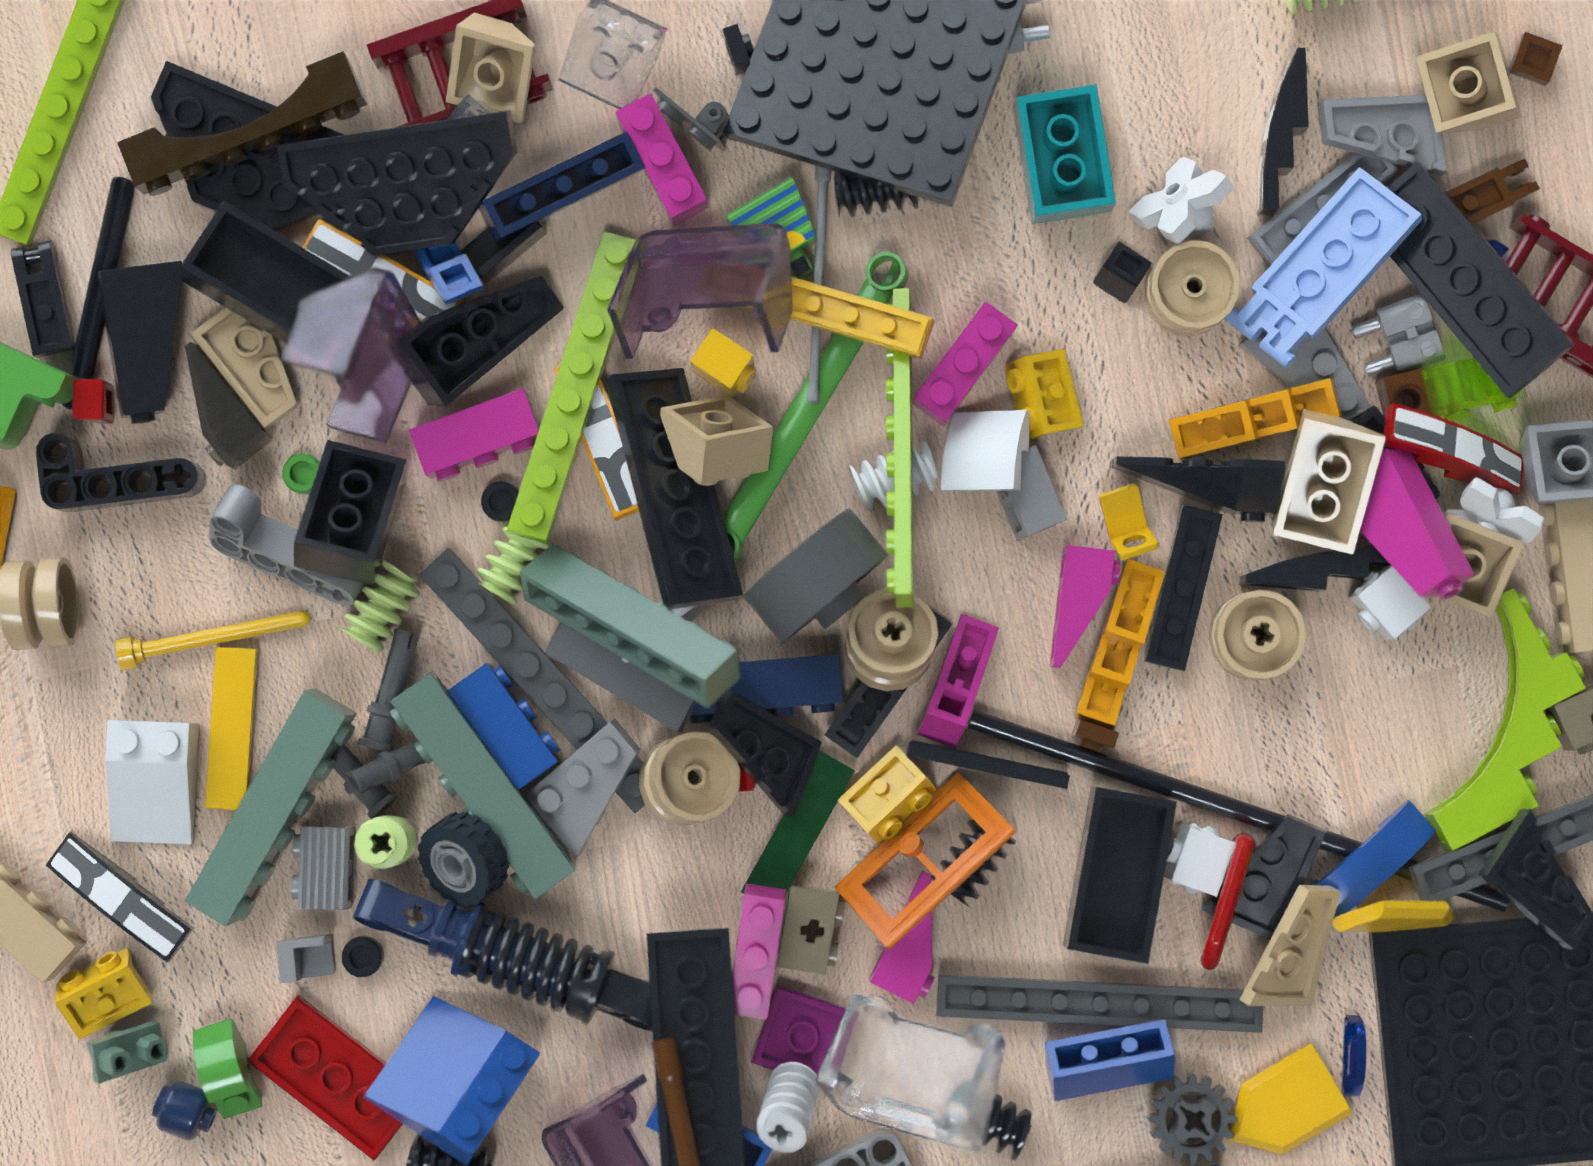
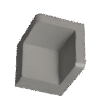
M332 934L289 938L276 942L280 983L294 982L302 978L327 976L335 973Z

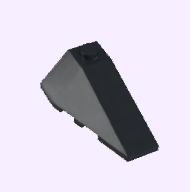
M538 276L427 316L396 341L405 374L428 405L446 407L561 312L564 307L542 276Z
M1117 456L1112 460V468L1225 513L1241 515V522L1264 523L1265 516L1277 513L1286 461L1230 459V461H1223L1222 465H1214V461L1207 458L1182 459L1181 463H1173V459L1167 457Z

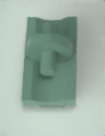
M155 1020L123 1031L115 1030L109 1032L108 1036L87 1042L88 1051L93 1063V1081L98 1084L165 1062L168 1058L160 1023Z

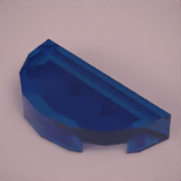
M1346 1015L1344 1017L1341 1093L1343 1096L1358 1097L1363 1090L1366 1073L1365 1028L1363 1020L1359 1015Z

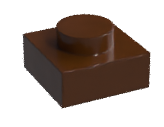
M1524 32L1519 39L1509 67L1510 73L1546 86L1550 82L1563 45Z
M1077 719L1072 735L1081 738L1079 746L1102 753L1104 746L1108 748L1115 747L1119 733Z

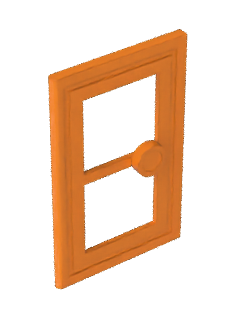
M957 772L932 795L931 801L925 808L914 812L902 823L900 831L895 836L884 840L835 886V889L883 944L891 950L1017 831ZM956 801L985 833L945 871L941 872L922 852L924 843L919 834ZM901 852L908 858L916 856L936 879L892 919L863 886Z

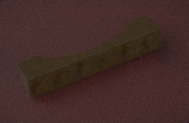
M342 51L307 65L306 68L309 74L291 96L266 115L242 127L215 135L188 138L164 136L153 127L118 141V147L134 187L144 195L147 193L150 196L160 195L171 190L173 187L172 183L184 178H187L188 181L200 179L210 173L209 168L222 163L229 166L244 161L248 157L247 153L261 147L264 151L277 148L276 145L284 144V138L296 133L308 135L320 130L323 127V122L336 117L338 120H346L360 113L359 108L368 104L350 60Z

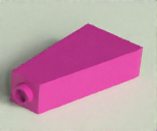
M1395 449L1383 450L1360 531L1420 597H1439L1441 600L1451 598L1462 591V584L1472 578L1474 573L1412 453Z

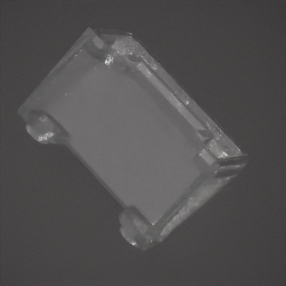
M853 993L816 1077L817 1083L833 1105L842 1113L861 1121L970 1152L981 1151L988 1132L1006 1045L1001 1031L993 1025L980 1022L977 1026H969L965 1035L898 1017L891 1008V1002L880 995L869 994L866 997Z

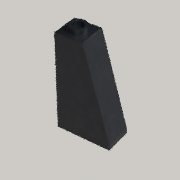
M182 261L101 270L97 275L121 419L131 417L132 424L156 421L155 414L162 413L165 410L181 288L180 265Z

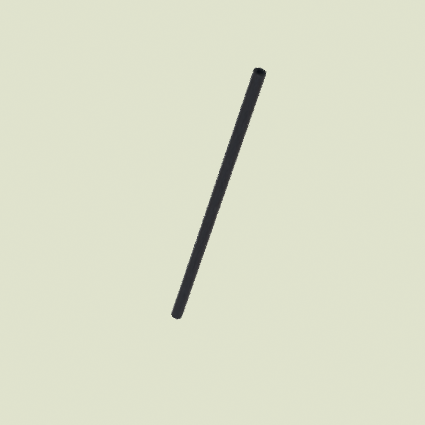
M975 709L968 724V729L1268 832H1272L1285 817L1284 815ZM1326 830L1319 849L1346 858L1363 842ZM1409 859L1394 875L1413 881L1408 867L1421 862ZM1485 884L1455 895L1502 912L1506 911L1510 902L1496 889Z

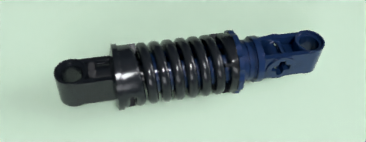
M368 879L352 918L367 927L386 931L428 947V955L436 958L438 955L444 958L447 957L452 960L451 975L456 977L460 975L466 978L476 975L479 983L485 985L491 981L493 988L502 990L506 987L507 992L511 995H517L521 992V997L524 1000L531 1001L536 998V1003L540 1006H546L550 1003L551 1009L556 1012L562 1011L565 1007L568 1016L582 1021L581 1023L584 1025H588L596 1011H600L619 1018L634 1027L652 1031L649 981L636 979L612 970L615 952L609 950L608 952L601 951L598 954L593 952L594 948L591 945L587 944L583 946L577 960H575L574 957L578 948L577 940H567L564 948H562L564 938L562 934L555 933L552 935L550 942L547 943L549 931L546 928H539L534 938L532 937L535 929L534 925L526 922L523 924L521 931L518 932L520 920L516 917H510L506 927H504L506 921L505 913H495L485 906V903L480 902L471 912H465L463 909H458L456 903L448 901L445 906H441L401 891L383 881ZM416 912H421L424 922L418 921L415 927L409 926L407 916L414 917Z

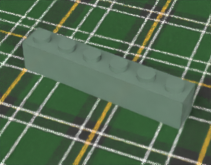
M552 544L520 571L525 601L706 708L711 706L740 679L738 651L728 641L714 637L704 631L698 624L688 622L672 613L665 605L651 601L641 595L635 588L627 587L611 578L605 571L597 570L583 562L574 553L566 552Z
M432 670L390 701L394 707L390 714L403 731L410 728L418 739V742L414 744L416 750L427 764L432 761L435 762L443 773L438 779L445 790L452 797L458 794L467 806L462 811L468 812L469 815L480 817V820L488 823L492 830L499 835L501 843L507 851V861H509L510 866L515 871L510 875L511 879L523 895L530 892L534 899H537L573 873L576 865L524 796L523 792L517 790L448 694L446 687Z
M316 688L303 691L186 897V903L225 927L239 920L244 921L248 917L256 903V900L252 898L259 885L264 886L275 870L276 866L272 862L279 850L283 852L295 835V830L291 828L299 815L303 817L312 806L315 796L311 793L318 781L323 782L332 771L335 761L331 758L339 745L343 747L352 736L355 726L351 723L357 714L356 712Z

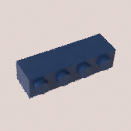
M626 131L483 200L479 210L495 242H498L532 225L534 222H539L638 174L645 166Z
M839 654L739 662L740 679L727 690L740 695L763 709H771V714L775 716L795 715V707L811 706V713L835 712V703H843ZM720 697L708 708L697 702L690 715V723L711 722Z

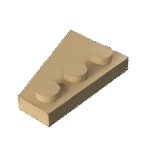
M224 308L190 333L193 341L265 431L297 408L294 394L271 334L227 308Z
M1330 885L1298 886L1239 1000L1248 1006H1312L1332 927V919H1334L1340 895L1339 890Z

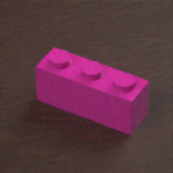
M650 93L615 111L618 123L623 133L628 132L645 166L643 170L673 227L708 209L707 198L652 94Z
M985 301L913 397L912 405L944 427L1015 332L1018 324Z
M520 389L409 429L424 474L430 479L436 477L438 482H442L459 476L461 474L459 468L474 463L476 468H481L499 460L497 454L511 449L514 454H520L533 449L540 427L527 392L524 389Z
M746 883L732 973L735 1015L760 1019L768 1018L786 889Z

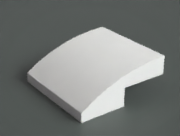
M1030 411L954 412L945 443L941 490L948 492L1021 490L1022 452L1029 451Z

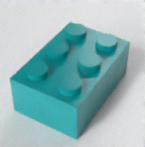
M1097 84L1016 97L1013 112L1031 223L1038 224L1111 212L1116 204Z

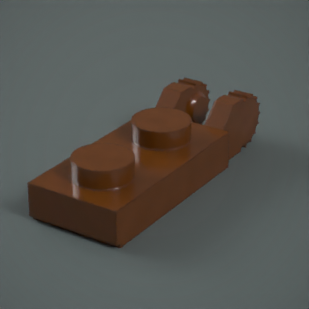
M1522 159L1500 170L1495 168L1447 191V194L1469 220L1475 224L1511 207L1516 201L1538 191L1540 188L1537 182L1534 181L1523 184L1517 190L1509 191L1504 179L1510 176L1514 177L1529 167L1526 159Z

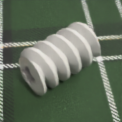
M925 440L922 442L921 454L912 445L913 494L915 497L920 496V483H924L931 492L935 491V478H938L930 448ZM882 455L877 456L876 469H873L867 460L862 461L860 474L849 465L850 474L860 502L864 504L869 512L874 511V498H878L886 507L887 491H894V477L887 478L886 459Z
M787 1062L779 1065L771 1073L769 1084L766 1087V1094L760 1108L756 1130L760 1139L768 1147L776 1151L785 1153L795 1152L802 1148L807 1140L812 1113L818 1098L817 1087L820 1081L817 1074L810 1067L802 1063Z

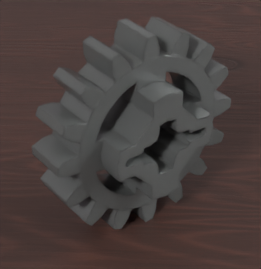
M1188 1073L1186 1082L1182 1083L1175 1075L1172 1079V1088L1168 1089L1162 1084L1158 1086L1163 1094L1161 1100L1151 1098L1149 1101L1157 1108L1156 1113L1147 1114L1149 1122L1157 1123V1127L1153 1128L1150 1134L1153 1138H1164L1158 1146L1163 1152L1168 1151L1172 1147L1174 1148L1172 1157L1176 1161H1179L1184 1153L1187 1154L1191 1164H1196L1198 1154H1202L1208 1161H1211V1150L1216 1147L1221 1152L1226 1150L1221 1142L1223 1137L1234 1138L1235 1136L1227 1128L1228 1124L1238 1122L1237 1116L1227 1113V1110L1234 1106L1235 1103L1231 1098L1221 1099L1226 1090L1221 1084L1211 1089L1212 1079L1209 1076L1205 1075L1201 1082L1197 1083L1195 1074ZM1192 1091L1203 1093V1095L1200 1094L1196 1099H1183L1180 1096L1183 1093ZM1170 1106L1173 1109V1122L1168 1126L1169 1129L1167 1130L1166 1112ZM1180 1106H1183L1187 1111L1190 1110L1193 1113H1197L1196 1116L1204 1130H1201L1196 1125L1187 1123V1119L1184 1116L1185 1113L1180 1109ZM1215 1107H1217L1218 1124L1214 1130L1211 1127V1114L1216 1110ZM1188 1138H1202L1204 1142L1194 1145L1181 1143L1185 1142Z

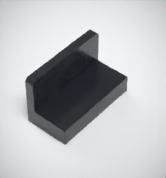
M537 221L495 242L489 228H487L465 246L461 252L462 254L466 253L476 274L486 285L545 236L546 232Z

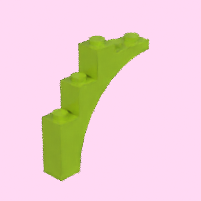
M1514 588L1504 589L1495 609L1502 626L1508 655V691L1501 723L1489 751L1475 772L1449 798L1425 813L1428 822L1436 830L1435 835L1443 850L1454 851L1515 819L1521 809L1532 810L1539 806L1534 797L1538 794L1534 782L1527 773L1522 774L1520 769L1562 747L1558 739L1561 736L1560 728L1550 714L1545 715L1544 710L1586 688L1582 681V678L1585 677L1584 671L1574 656L1569 657L1567 652L1555 653L1550 656L1548 652L1551 649L1549 639L1541 628H1535L1529 617L1532 609L1528 600L1521 592L1516 593Z

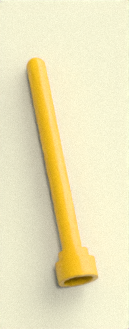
M297 611L143 642L142 639L135 640L133 636L115 640L116 656L122 671L139 668L140 663L146 662L148 657L304 627L310 623L311 616L307 611Z

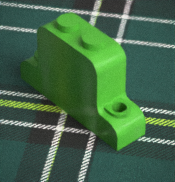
M0 342V449L11 450L21 443L39 402L50 407H54L55 403L65 404L73 399V382L79 378Z

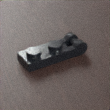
M53 241L40 242L38 247L27 250L24 246L11 249V259L32 355L39 358L74 350L75 341L57 264L58 256ZM41 263L43 272L31 274V265Z

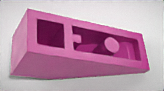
M1070 545L1063 547L1049 667L1059 668L1063 665L1110 593L1111 584L1118 585L1121 562L1114 560L1115 551Z
M961 614L917 735L954 749L956 748L966 728L999 627Z
M924 870L921 871L904 908L931 884L930 873ZM932 911L891 950L886 946L884 947L869 977L870 983L912 1004L915 1003L918 996L926 997L935 976L929 974L932 969Z

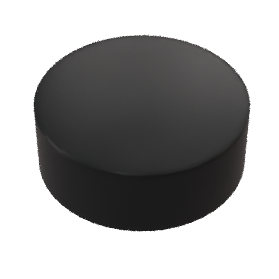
M504 481L490 484L484 490L481 497V506L484 513L497 522L510 521L519 490L512 484Z
M358 936L350 940L342 951L343 966L348 973L355 977H368L380 969L384 961V951L381 944L370 936Z

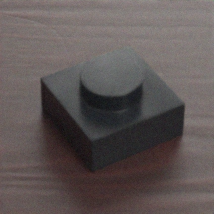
M738 24L723 28V39L735 75L743 74L747 70L750 63L749 58L752 57L754 51L748 33L741 35Z

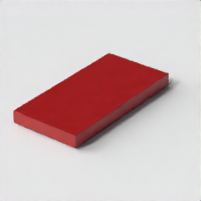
M300 995L293 1000L247 1060L252 1066L374 1161L403 1125V1123L364 1098V1095L387 1063Z

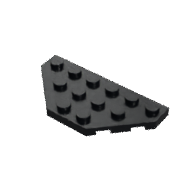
M168 61L165 62L150 97L166 132L165 135L169 137H202L227 132L251 123L277 107ZM323 126L312 134L300 135V133H296L284 138V144L336 137L344 134ZM261 147L247 153L248 157L240 163L229 166L222 163L209 168L210 173L197 180L188 181L187 178H184L190 197L195 204L216 212L222 202L225 201L276 232L319 215L316 211L317 208L300 195L296 196L284 187L277 148L264 151Z
M511 110L276 145L284 187L296 196L300 195L317 208L316 211L341 231L345 230L355 239L362 242L360 246L373 256L454 244L480 207L481 202L485 200L518 151Z

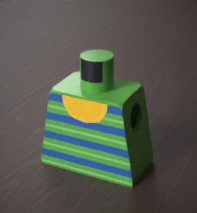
M792 177L726 215L727 224L765 269L772 270L783 263L790 276L798 279L807 276L814 270L804 250L815 244L816 235Z

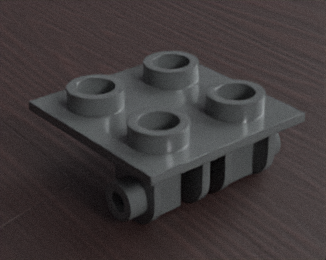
M655 87L654 92L660 99L657 106L662 109L661 111L679 126L683 121L691 125L688 131L709 151L714 146L722 152L726 150L721 140L724 138L723 130L728 123L729 114L721 103L710 102L706 104L694 119Z

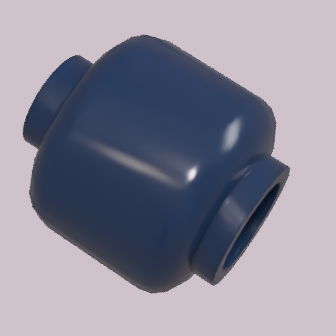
M176 1081L170 1087L165 1085L162 1088L154 1104L152 1116L157 1118L156 1122L159 1130L191 1141L198 1136L200 1131L209 1132L217 1110L211 1108L212 1103L209 1104L202 1088L184 1081Z

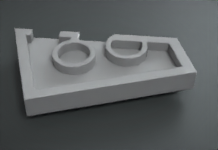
M1426 95L1323 100L1318 104L1323 144L1409 168L1419 161L1431 174L1442 176L1447 172L1442 134L1436 133Z
M1325 329L1314 341L1307 336L1292 352L1296 356V360L1287 369L1259 348L1260 342L1267 335L1265 332H1262L1254 341L1248 339L1238 345L1246 353L1255 357L1266 367V370L1276 379L1279 378L1289 388L1333 377L1343 415L1340 418L1350 420L1371 408Z
M613 719L524 795L575 857H578L588 843V838L595 826L599 824L606 807L614 793L619 789L641 749L619 722Z

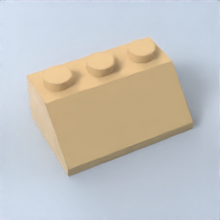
M1303 409L1284 478L1277 513L1274 515L1272 523L1273 535L1353 554L1386 437L1346 419Z

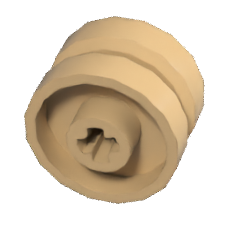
M1189 240L1172 246L1155 263L1145 283V301L1150 315L1161 328L1175 335L1196 336L1212 330L1232 311L1239 297L1240 276L1235 262L1224 249L1208 241ZM1187 283H1193V289L1195 292L1198 293L1194 294L1189 292L1187 289Z
M67 558L41 559L37 568L30 561L26 560L5 562L0 571V619L6 641L12 650L37 649L42 639H44L49 647L75 644L80 625L79 595L76 578Z
M887 589L877 590L862 598L852 611L844 643L846 662L855 677L869 687L883 691L905 689L918 682L930 666L938 638L935 615L928 604L915 594L914 607H897L895 594H888Z
M1256 590L1233 596L1219 607L1211 620L1209 642L1212 655L1224 670L1237 678L1264 680L1281 676L1295 666L1304 651L1307 632L1303 616L1292 601L1277 592ZM1251 629H1258L1262 634L1261 641L1255 644L1256 637L1250 634Z
M691 731L660 742L646 755L639 771V789L644 804L657 818L671 825L688 826L720 816L733 804L740 788V769L737 761L715 736L705 732Z

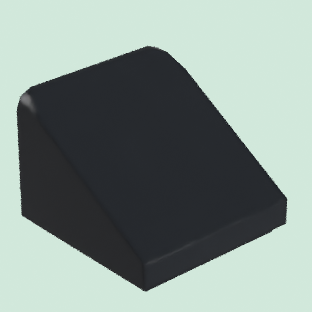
M1118 242L1093 280V283L1122 303H1126L1145 276L1152 262L1121 242Z

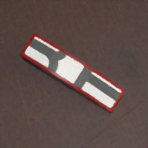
M1392 403L1386 408L1384 436L1386 439L1384 446L1413 453L1416 462L1444 469V477L1466 483H1471L1474 478H1479L1494 488L1505 489L1512 495L1518 496L1521 494L1523 460L1522 455L1468 427L1436 415Z

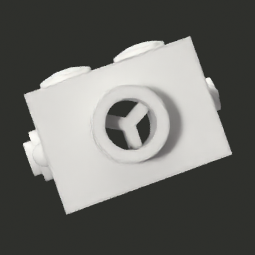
M1392 565L1384 566L1375 573L1374 571L1369 573L1368 578H1364V584L1356 588L1355 592L1348 597L1360 611L1357 617L1361 623L1372 633L1377 630L1384 640L1396 639L1405 630H1412L1417 626L1418 619L1431 608L1424 598L1414 591Z
M1182 823L1177 838L1172 837L1170 839L1167 856L1168 863L1165 868L1164 877L1171 880L1173 885H1181L1184 887V891L1195 895L1196 892L1202 891L1217 897L1236 843L1220 837L1218 829L1210 826L1200 828L1195 823L1191 825Z

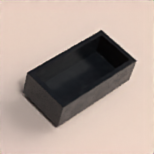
M225 201L222 202L180 265L182 282L320 364L323 363L364 298L365 285Z
M1091 786L1063 941L1065 948L1149 964L1177 805L1176 801Z

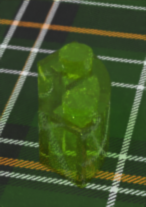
M1475 358L1458 360L1421 370L1431 413L1438 417L1445 416L1446 420L1452 422L1471 418L1469 411L1490 406L1493 407L1494 413L1518 407L1517 400L1528 397L1524 387L1511 399L1507 398Z

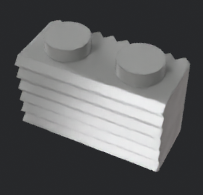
M302 826L301 834L294 835L293 858L300 859L299 875H293L291 896L292 899H298V909L348 910L352 908L355 827Z

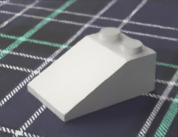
M107 720L105 764L111 841L193 844L199 723Z

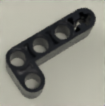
M51 433L41 438L36 446V460L42 500L47 506L63 512H78L189 498L198 495L206 484V475L200 465L185 458H172L84 470L82 450L75 440L58 433ZM64 443L67 448V455L63 461L55 463L52 459V450L57 444ZM183 469L192 474L191 479L185 480V487L175 481L166 482L164 475L170 478L180 477L183 475ZM148 472L152 478V485L148 491L139 493L136 488V480L141 474ZM108 477L112 484V490L106 497L99 498L96 493V485L101 479ZM68 482L72 490L71 496L66 502L60 504L56 497V491L61 484Z

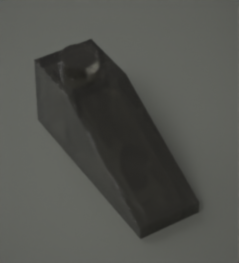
M189 342L185 346L202 435L209 442L205 450L218 466L221 467L225 463L228 467L236 470L273 441V439L262 428L201 349L193 342Z

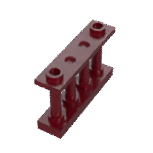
M491 0L366 44L371 60L377 69L384 67L385 70H389L408 121V123L397 127L485 114L446 102L450 72L442 51L445 49L444 45L454 42L456 25L473 13L512 23L519 29L520 18L527 16L522 0ZM421 53L422 56L428 58L445 106V110L425 117L422 116L405 68L407 58ZM533 67L527 104L543 100L547 97L546 92L553 90L548 73L536 77Z
M1523 214L1514 220L1510 226V229L1522 236L1506 263L1518 275L1535 244L1556 255V258L1534 293V297L1544 308L1570 264L1591 276L1564 323L1558 325L1575 344L1560 359L1593 378V345L1591 347L1579 340L1580 335L1577 333L1593 306V255L1550 230L1551 226L1546 220L1536 215L1526 216Z

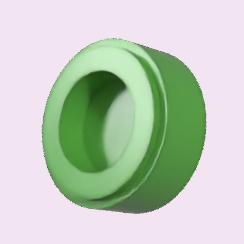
M305 453L291 456L285 462L282 469L285 485L296 493L310 494L320 461L312 455Z

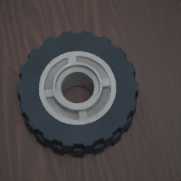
M462 811L461 813L454 812L449 814L422 834L421 842L418 844V860L422 866L425 878L427 877L430 886L434 890L436 889L441 897L456 903V905L461 904L464 907H470L473 904H479L503 885V882L508 877L509 861H507L506 848L503 847L501 838L492 830V827L480 820V817L472 816L468 812Z

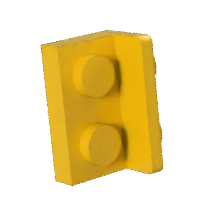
M1065 349L1023 356L1005 365L1006 384L1012 394L1015 409L1030 411L1029 441L1046 435L1076 430L1084 426Z
M896 745L837 801L880 844L884 839L887 840L895 836L900 831L902 822L913 812H918L925 808L931 801L932 794L937 788Z
M124 948L119 952L111 951L102 955L95 964L81 971L76 969L65 974L56 984L54 1003L80 1040L151 1004L152 994L132 965L131 951L129 948Z

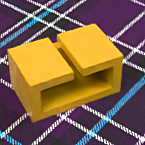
M714 328L711 329L690 360L693 373L731 398L734 397L737 391L744 394L756 376L754 355Z

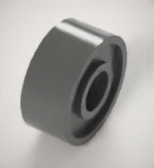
M847 508L769 570L743 595V598L781 644H783L815 618L824 629H827L867 595L858 582L889 555L850 508Z

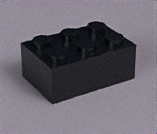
M327 440L294 540V566L374 586L404 489L407 459Z

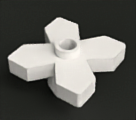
M1181 157L1166 172V187L1162 191L1143 196L1130 209L1129 214L1138 225L1148 230L1158 226L1157 228L1166 239L1179 244L1187 236L1191 239H1196L1210 231L1215 222L1211 206L1219 204L1233 189V185L1224 174L1215 170L1203 174V171L1195 161Z
M1474 478L1462 493L1460 503L1464 510L1447 509L1443 514L1445 515L1448 512L1524 543H1530L1537 536L1545 521L1543 516L1526 506L1516 507L1514 497L1505 489L1494 488L1479 478Z

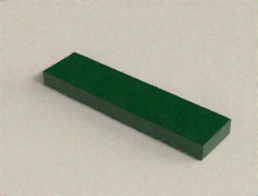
M819 751L795 815H783L747 879V884L786 889L787 893L836 806L837 800L841 797L855 772L854 769ZM746 883L741 890V893L743 894L745 892Z

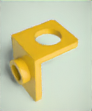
M1130 484L1099 495L1109 541L1121 560H1126L1159 548L1157 539L1148 527L1139 488L1136 484ZM1135 540L1145 541L1136 547H1125L1126 544Z

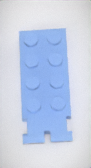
M1359 167L1251 287L1255 294L1241 311L1233 308L1225 317V320L1251 341L1256 340L1262 332H1265L1267 335L1260 342L1259 348L1285 369L1289 368L1296 360V356L1292 352L1307 336L1313 341L1422 221L1421 213Z

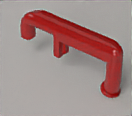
M1247 833L1237 834L1232 840L1236 843L1218 904L1214 910V918L1207 941L1200 957L1201 965L1207 970L1215 969L1220 962L1251 857L1255 850V841Z

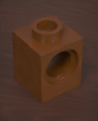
M1423 368L1383 377L1375 382L1384 417L1386 416V408L1392 403L1397 404L1399 393H1407L1412 397L1414 401L1413 409L1434 415Z

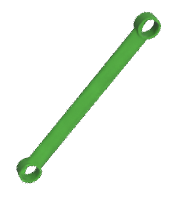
M880 252L873 256L866 267L867 278L856 296L887 304L893 295V289L904 288L907 284L908 270L903 260L892 252ZM892 261L887 277L880 285H877L873 277L875 269L884 262ZM900 269V276L898 280L892 284ZM833 333L820 355L819 403L810 404L807 401L809 373L772 435L768 471L751 474L750 477L746 478L724 514L723 520L731 550L735 544L733 552L735 565L742 559L745 539L864 342Z

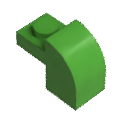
M232 1018L194 1030L193 1052L195 1065L202 1089L209 1104L215 1102L223 1119L263 1107L262 1094L247 1068L246 1044Z

